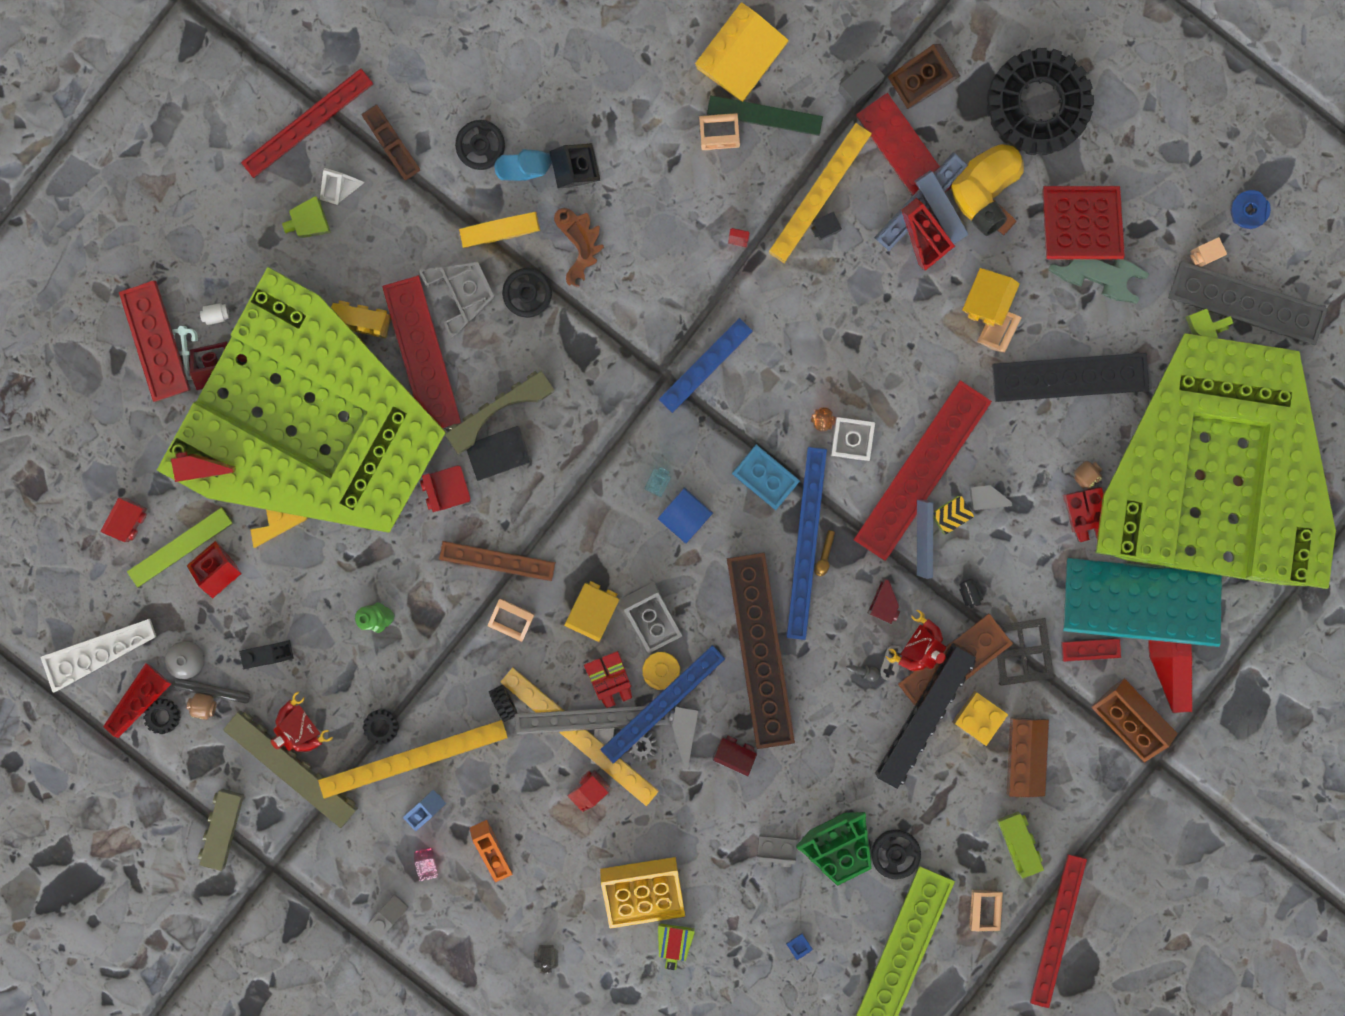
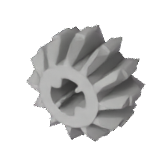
M651 731L647 736H642L627 751V753L634 751L632 759L639 755V762H642V756H645V759L649 761L648 753L652 756L656 755L651 749H658V745L652 744L657 741V738L650 739L653 734ZM639 741L641 743L642 741L646 742L645 746L647 748L645 750L643 748L642 750L638 749Z

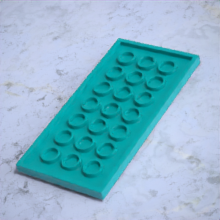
M1067 558L1063 631L1219 647L1221 644L1222 576L1174 568Z

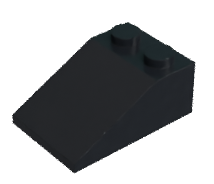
M519 426L477 440L473 446L467 449L477 481L532 463Z

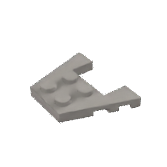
M478 262L418 270L426 287L441 279H445L461 314L443 322L450 338L455 337L495 298Z

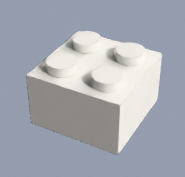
M836 417L830 456L870 461L875 422Z

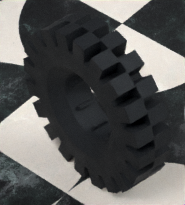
M1037 48L1033 51L1031 49L1022 51L1019 55H1014L1002 65L990 84L991 87L987 95L988 117H991V125L994 131H998L1000 134L999 138L1005 144L1008 142L1019 152L1022 150L1028 155H1048L1055 151L1063 150L1083 133L1093 113L1091 110L1094 105V95L1091 94L1093 89L1091 80H1087L1085 76L1087 72L1082 66L1078 67L1075 64L1077 60L1070 55L1067 57L1062 55V51L1056 49L1048 51L1047 48ZM1033 82H1039V84L1045 82L1052 85V89H1056L1060 96L1058 103L1061 104L1058 114L1054 113L1052 115L1054 118L1047 121H1042V119L1037 121L1030 118L1029 114H1026L1021 106L1023 102L1021 99L1023 89L1027 90L1029 88L1028 85Z

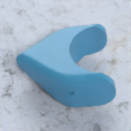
M522 149L519 155H501L495 162V174L500 180L526 181L545 175L552 164L549 153Z

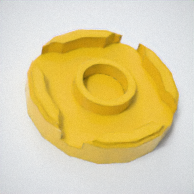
M667 652L651 654L645 660L642 667L644 680L654 689L665 690L680 676V665L677 659Z

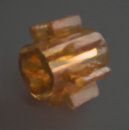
M823 407L815 410V413L812 414L811 422L815 423L814 427L817 430L827 431L832 429L836 417L832 416L833 412L830 409Z

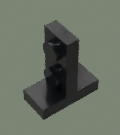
M290 640L239 651L243 670L294 659Z

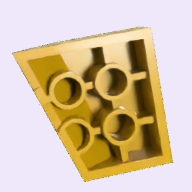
M340 300L338 304H332L331 308L353 332L387 339L391 316L387 314L386 310H368L369 307L358 304L357 307H352L349 302Z

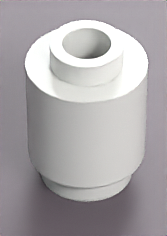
M222 303L203 306V311H200L201 320L206 322V325L225 322L226 319H230L227 304L222 305Z

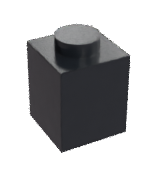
M834 212L813 221V227H811L814 237H818L820 241L842 230Z

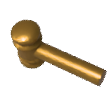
M828 530L821 558L814 567V572L817 576H824L829 570L828 558L835 535L834 531Z

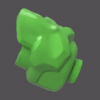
M377 602L374 605L358 609L355 614V622L361 630H373L380 633L393 622L395 616L388 607Z

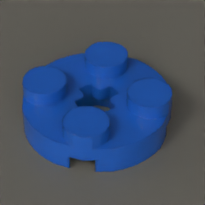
M1247 190L1235 197L1230 211L1235 224L1244 229H1255L1267 221L1271 208L1269 201L1266 200L1261 192ZM1249 205H1252V208L1255 209V212H1252L1251 215L1246 211Z

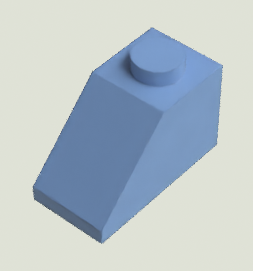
M432 790L403 818L417 831L446 803L439 794Z

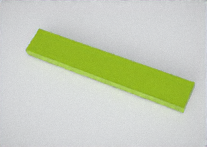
M221 507L128 570L127 573L138 588L232 525L233 522L224 508Z

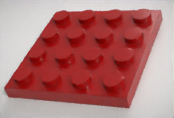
M1043 186L1046 259H1124L1120 186Z

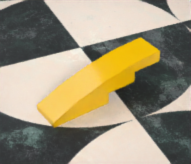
M537 212L507 217L459 229L463 248L503 239L507 240L540 231Z

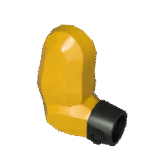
M1000 144L970 160L967 164L968 166L953 181L951 186L954 200L962 213L985 236L996 232L1007 221L1004 212L998 203L993 201V198L998 196L1006 187L1019 180L1024 172V161L1021 154L1015 147Z

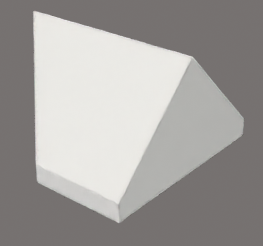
M324 168L320 200L338 205L365 182Z

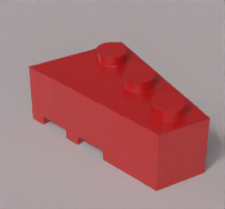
M915 198L901 211L918 265L926 271L952 250L955 245L926 206L919 199Z
M596 770L592 773L587 771L581 777L580 784L567 796L584 812L594 807L609 793L610 785Z

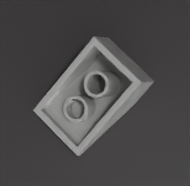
M655 582L620 599L626 615L648 654L682 637Z

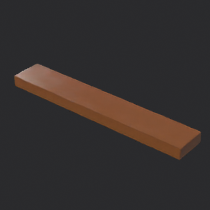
M442 541L439 560L548 581L553 579L556 563Z

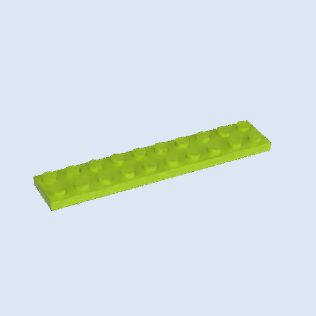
M918 867L856 1016H899L953 888L954 880L924 867Z

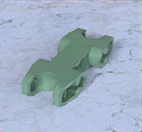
M1070 259V263L1066 267L1051 264L1048 271L1057 275L1062 280L1077 286H1082L1084 279L1104 286L1102 295L1116 301L1137 304L1140 298L1128 291L1127 281L1130 277L1146 280L1149 273L1140 269L1135 264L1123 259H1114L1113 265L1096 259Z

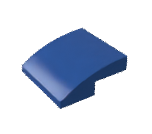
M684 488L657 519L684 543H687L713 512Z

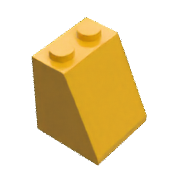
M590 581L589 584H584L564 626L600 642L620 598H617V593L609 589L605 592L599 589L600 585Z

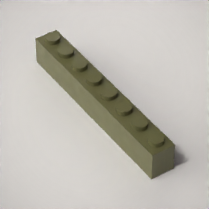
M237 712L223 731L339 828H342L358 809L355 806L356 803L351 798H345L341 794L323 798L318 780L325 777L319 772L316 774L312 771V766L305 760L300 761L296 757L297 753L295 751H288L284 746L275 749L271 744V740L276 736H270L265 726L260 723L257 725L252 721L253 717L248 712Z

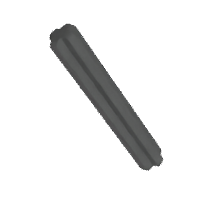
M176 679L174 688L178 690L206 694L241 703H248L250 694L246 692L183 679Z

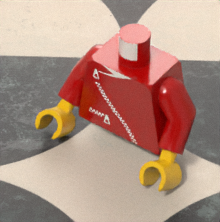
M916 610L920 613L918 619L912 615L911 618L916 622L923 623V625L918 626L900 654L902 657H899L894 649H889L891 653L895 654L894 657L889 658L885 656L889 662L894 663L897 661L899 662L898 665L910 671H919L924 668L932 669L936 663L941 664L945 660L943 652L946 646L942 643L941 629L930 619H926L925 614L920 610Z
M299 691L293 695V700H289L278 712L275 720L276 727L273 729L277 736L271 740V744L275 749H279L284 745L288 751L293 749L297 752L311 751L322 745L323 741L329 742L333 739V737L327 740L324 738V734L329 732V730H324L319 737L320 732L300 705L296 706V704L302 703L305 699L304 696L302 700H296L295 696Z

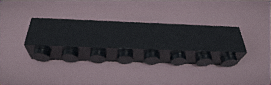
M955 643L951 644L945 654L944 662L938 666L877 768L875 774L878 779L896 789L904 784L907 779V772L915 766L917 762L916 757L919 752L924 751L928 737L934 734L937 722L945 716L946 707L954 701L956 697L955 692L958 687L964 684L967 672L975 666L976 657L973 653Z

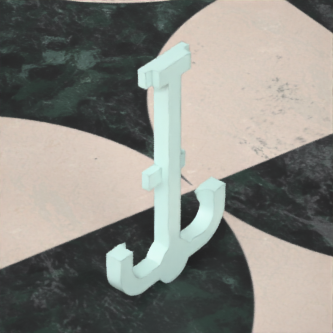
M179 326L178 329H173L172 332L174 339L176 333H179L181 336L182 351L179 353L183 355L187 380H192L188 358L190 353L187 349L186 335L191 333V341H198V335L194 329Z

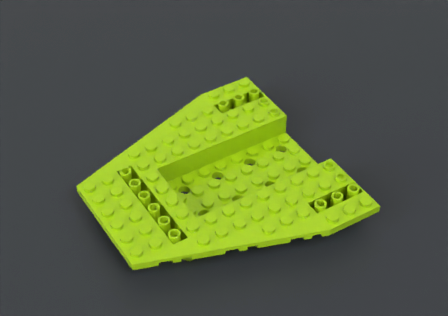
M267 267L235 325L230 341L197 401L192 404L157 471L175 480L171 459L176 456L175 453L187 451L188 454L203 456L235 466L236 468L234 473L179 481L182 485L208 499L390 533L446 431L426 412L421 404L414 399L409 391L379 361L375 354L367 348L363 341L344 323L320 295L274 269ZM239 354H244L247 357L246 364L241 365L237 362ZM273 373H278L281 376L280 383L275 384L271 381ZM220 388L228 390L229 395L227 398L219 396L218 391ZM307 392L314 393V402L310 403L305 400ZM254 407L262 408L263 414L261 417L253 415L252 410ZM341 411L348 412V421H341L339 419ZM289 425L296 427V435L290 436L287 433L286 429ZM321 445H329L331 452L323 454L320 450Z
M1184 333L1103 495L1095 553L1112 555L1131 562L1278 585L1311 586L1328 589L1336 529L1300 352ZM1201 433L1209 435L1207 443L1200 440ZM1240 438L1247 441L1245 449L1240 448L1238 445ZM1197 470L1204 472L1203 480L1196 479L1195 472ZM1235 476L1241 477L1243 481L1241 486H1236L1233 483ZM1192 508L1199 510L1200 515L1198 518H1193L1190 515ZM1230 514L1237 516L1238 521L1236 524L1229 522L1228 516ZM1187 546L1194 548L1195 553L1193 556L1186 554L1185 548ZM1226 551L1233 555L1231 562H1227L1223 558Z

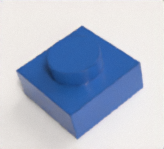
M803 933L786 943L796 960L813 950Z

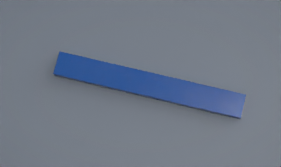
M713 645L707 649L600 749L601 752L614 764L725 660L722 654Z

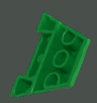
M865 812L843 813L809 830L796 845V848L805 854L837 886L872 869Z

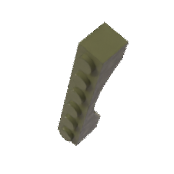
M534 371L527 376L528 380L524 383L517 382L511 387L512 390L507 394L502 392L496 396V401L492 404L485 403L478 408L480 410L475 415L470 413L462 419L463 423L458 426L453 424L446 429L447 433L445 436L456 453L459 455L473 446L481 427L500 409L522 402L538 403L554 393L553 387L543 372L537 373Z

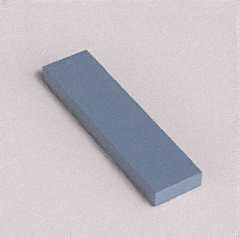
M930 170L916 179V185L941 228L953 244L969 235L934 173Z
M922 499L917 500V576L929 579L933 578V502Z

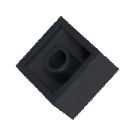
M592 143L563 145L549 151L557 188H570L600 181Z

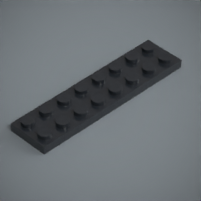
M1147 353L992 364L995 402L1149 391Z

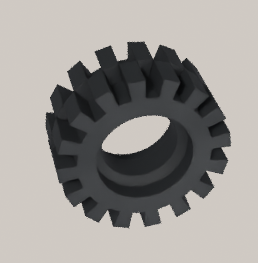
M503 684L489 691L494 707L502 721L506 722L514 718L515 714H518Z
M159 699L148 707L144 712L143 720L145 719L146 722L144 724L149 727V731L152 730L155 734H165L173 731L178 726V721L181 718L179 714L181 713L177 709L178 706L173 704V701ZM159 709H164L169 714V720L165 724H160L155 719V713Z
M378 709L371 712L363 722L364 735L374 744L382 745L390 742L396 737L399 730L397 717L391 711H386V709ZM379 719L385 720L388 724V730L384 734H378L374 730V723Z

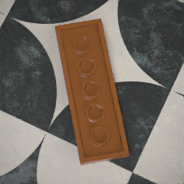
M988 613L949 643L943 653L946 654L951 644L955 643L974 654L976 663L973 669L967 672L965 676L967 680L1013 643ZM936 663L932 669L924 668L923 670L913 671L898 683L914 705H916L940 664Z

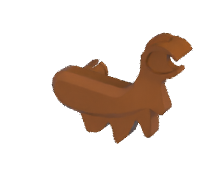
M561 208L555 213L554 221L557 227L578 249V258L567 272L566 282L569 286L580 287L575 283V280L581 278L585 281L584 270L586 267L597 263V259L593 256L604 249L603 244L594 246L599 237L600 226L589 229L590 217L588 213L577 216L572 210Z

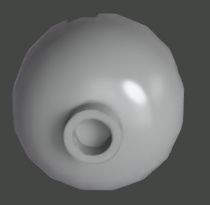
M182 641L175 643L169 648L165 655V665L168 672L178 679L193 678L201 672L204 666V654L195 643Z

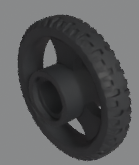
M474 120L460 129L456 137L455 148L459 159L466 166L475 170H486L495 166L496 160L504 154L505 140L500 129L493 123L486 120ZM477 127L479 134L471 138L470 144L462 143L466 133ZM490 131H493L498 139L497 151L490 149L491 145L486 137ZM480 140L485 142V147L481 150L475 148L476 142ZM471 152L478 156L485 155L487 162H473L467 158V155Z
M521 268L507 277L503 285L502 296L506 307L513 314L530 318L541 314L547 309L552 298V287L548 278L542 272L533 268ZM519 276H529V281L520 284L518 289L510 287L512 282ZM541 281L545 287L543 302L536 300L537 290L535 286ZM525 288L532 289V295L529 298L522 296V291ZM519 297L522 302L529 303L531 309L530 311L520 310L511 301Z
M899 829L888 830L879 835L875 840L871 850V858L876 870L884 877L903 879L913 874L918 868L921 860V849L917 840L910 833ZM890 837H903L910 844L906 848H903L900 844H891ZM879 848L886 849V857L889 860V865L886 868H883L879 862ZM894 850L901 851V856L898 859L891 857V853ZM906 856L914 857L912 864L906 870L898 872L897 865L903 864Z

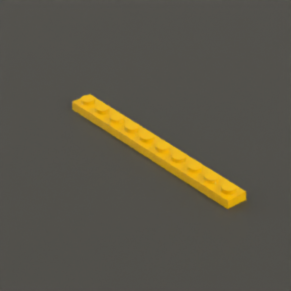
M514 667L511 668L500 682L536 713L565 711ZM588 730L559 732L645 806L659 792L657 788L621 758L613 764L600 750L605 744Z
M500 720L320 779L318 782L323 798H327L507 739L508 737L503 722Z

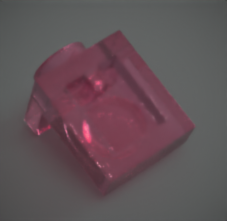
M421 849L414 852V864L419 881L437 878L438 870L434 860L433 849Z

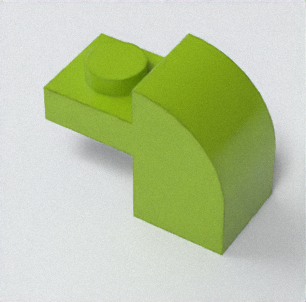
M1208 309L1186 316L1189 328L1194 335L1218 338L1216 330L1218 333L1229 329L1228 325L1233 324L1231 316L1213 323Z

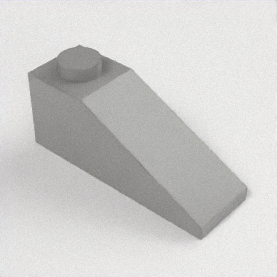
M676 705L675 710L671 709L669 721H673L672 727L684 767L688 768L698 709Z

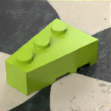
M1018 811L997 819L1014 866L1020 877L1023 879L1044 871L1041 864V855L1034 847V844H1036L1035 839L1026 827L1029 826L1026 816L1021 815Z

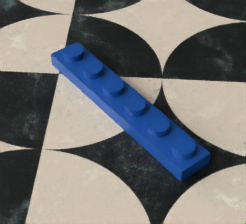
M739 318L667 390L659 401L673 413L753 331Z

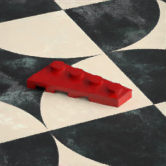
M145 663L103 727L112 736L119 738L171 683L151 665Z

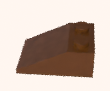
M933 44L890 74L888 78L906 108L909 109L959 78L960 74L941 44Z

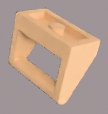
M738 113L699 116L702 150L740 147ZM734 121L735 135L705 137L704 123Z
M1008 312L1002 326L995 324L993 327L985 324L977 342L992 350L1005 353L1020 323L1021 317ZM1005 331H1006V334H1005V336H1004V338H1003V340H1002V342H1001V344H1000V346H999V343H1000V341H1001V339H1002V337H1003V335H1004V333H1005Z
M500 598L488 623V627L523 642L535 614ZM500 608L527 620L522 633L495 621Z
M972 890L969 925L971 931H1000L1003 892ZM995 896L993 925H980L981 897Z

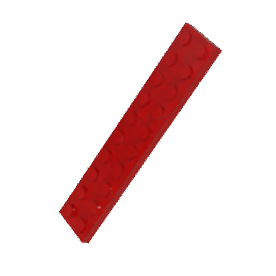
M959 380L853 539L884 561L887 560L917 515V500H927L991 404V400Z

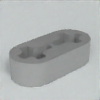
M890 645L886 649L880 668V675L885 680H893L898 674L899 662L891 663L885 657L892 658V655L889 654V649L897 648V652L901 654L903 650L898 645ZM891 663L893 664L891 670L894 671V674L886 677V673L883 671L888 669Z

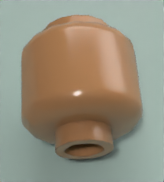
M1085 461L1074 471V479L1083 489H1092L1102 480L1100 473L1102 468L1096 462L1092 464L1090 461Z
M196 693L193 698L188 699L186 708L189 710L191 717L207 720L210 716H214L217 702L210 695Z

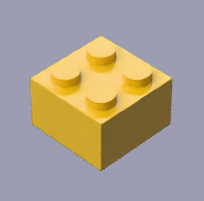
M974 691L953 720V723L987 746L1008 714Z

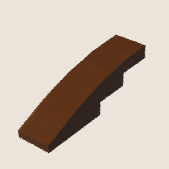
M377 104L361 114L405 181L421 171Z

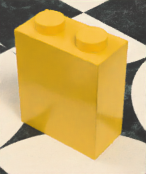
M980 268L962 311L967 313L968 318L974 321L982 319L984 320L983 323L994 327L997 324L1002 326L1020 283L1011 277Z

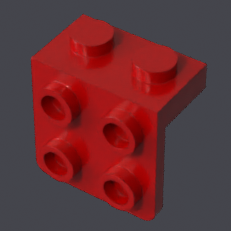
M460 466L422 475L423 480H420L422 490L427 492L428 498L426 503L429 510L432 509L433 512H438L470 502L471 497Z

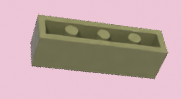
M225 789L215 793L213 798V804H215L214 811H211L208 817V822L210 823L209 830H205L203 841H205L204 849L201 848L198 855L200 866L219 871L225 869L244 794Z

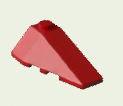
M1148 640L1149 657L1163 687L1172 713L1192 712L1191 644Z

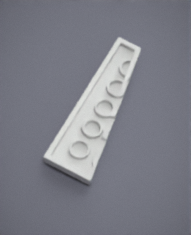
M151 619L42 656L41 660L52 692L59 691L157 637Z

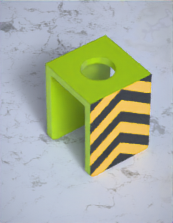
M957 496L933 511V519L944 535L974 517L962 496Z

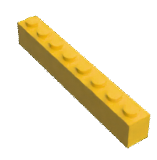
M855 123L769 250V254L785 264L872 133Z

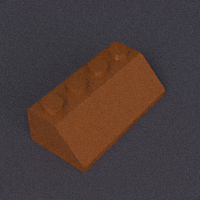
M1125 678L1112 686L1091 707L1144 763L1168 748L1178 734Z
M1010 717L1006 792L1009 797L1045 796L1049 719Z

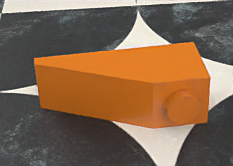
M485 820L469 827L472 841L493 880L498 882L513 875L488 821Z

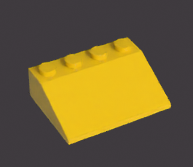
M741 2L696 61L695 65L697 70L743 102L789 40L758 13Z
M676 857L600 869L601 886L610 928L685 917Z

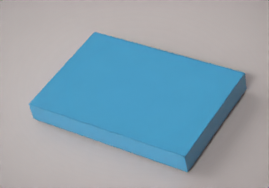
M758 445L753 447L732 473V475L774 510L778 509L800 482L799 479Z

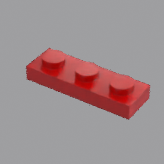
M1119 638L1061 642L1063 662L1121 658Z

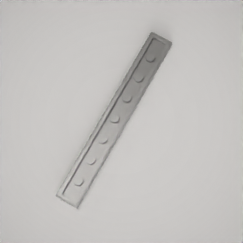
M646 706L515 714L516 734L624 728ZM669 713L654 726L669 725Z

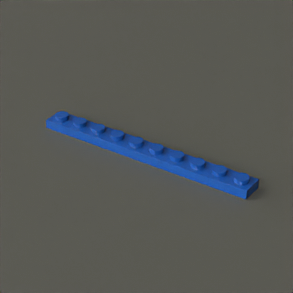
M807 448L786 638L806 640L827 449Z

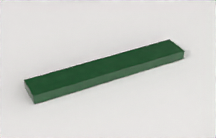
M710 95L707 115L738 113V121L816 136H820L823 116L712 95Z

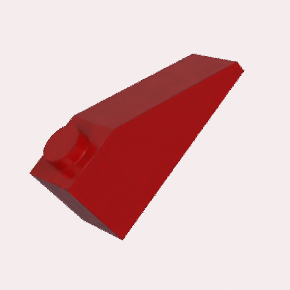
M187 451L175 453L176 456L171 459L175 482L229 474L236 471L235 466L196 454H188Z

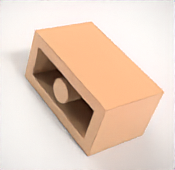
M1219 237L1190 251L1191 261L1198 267H1202L1227 255Z

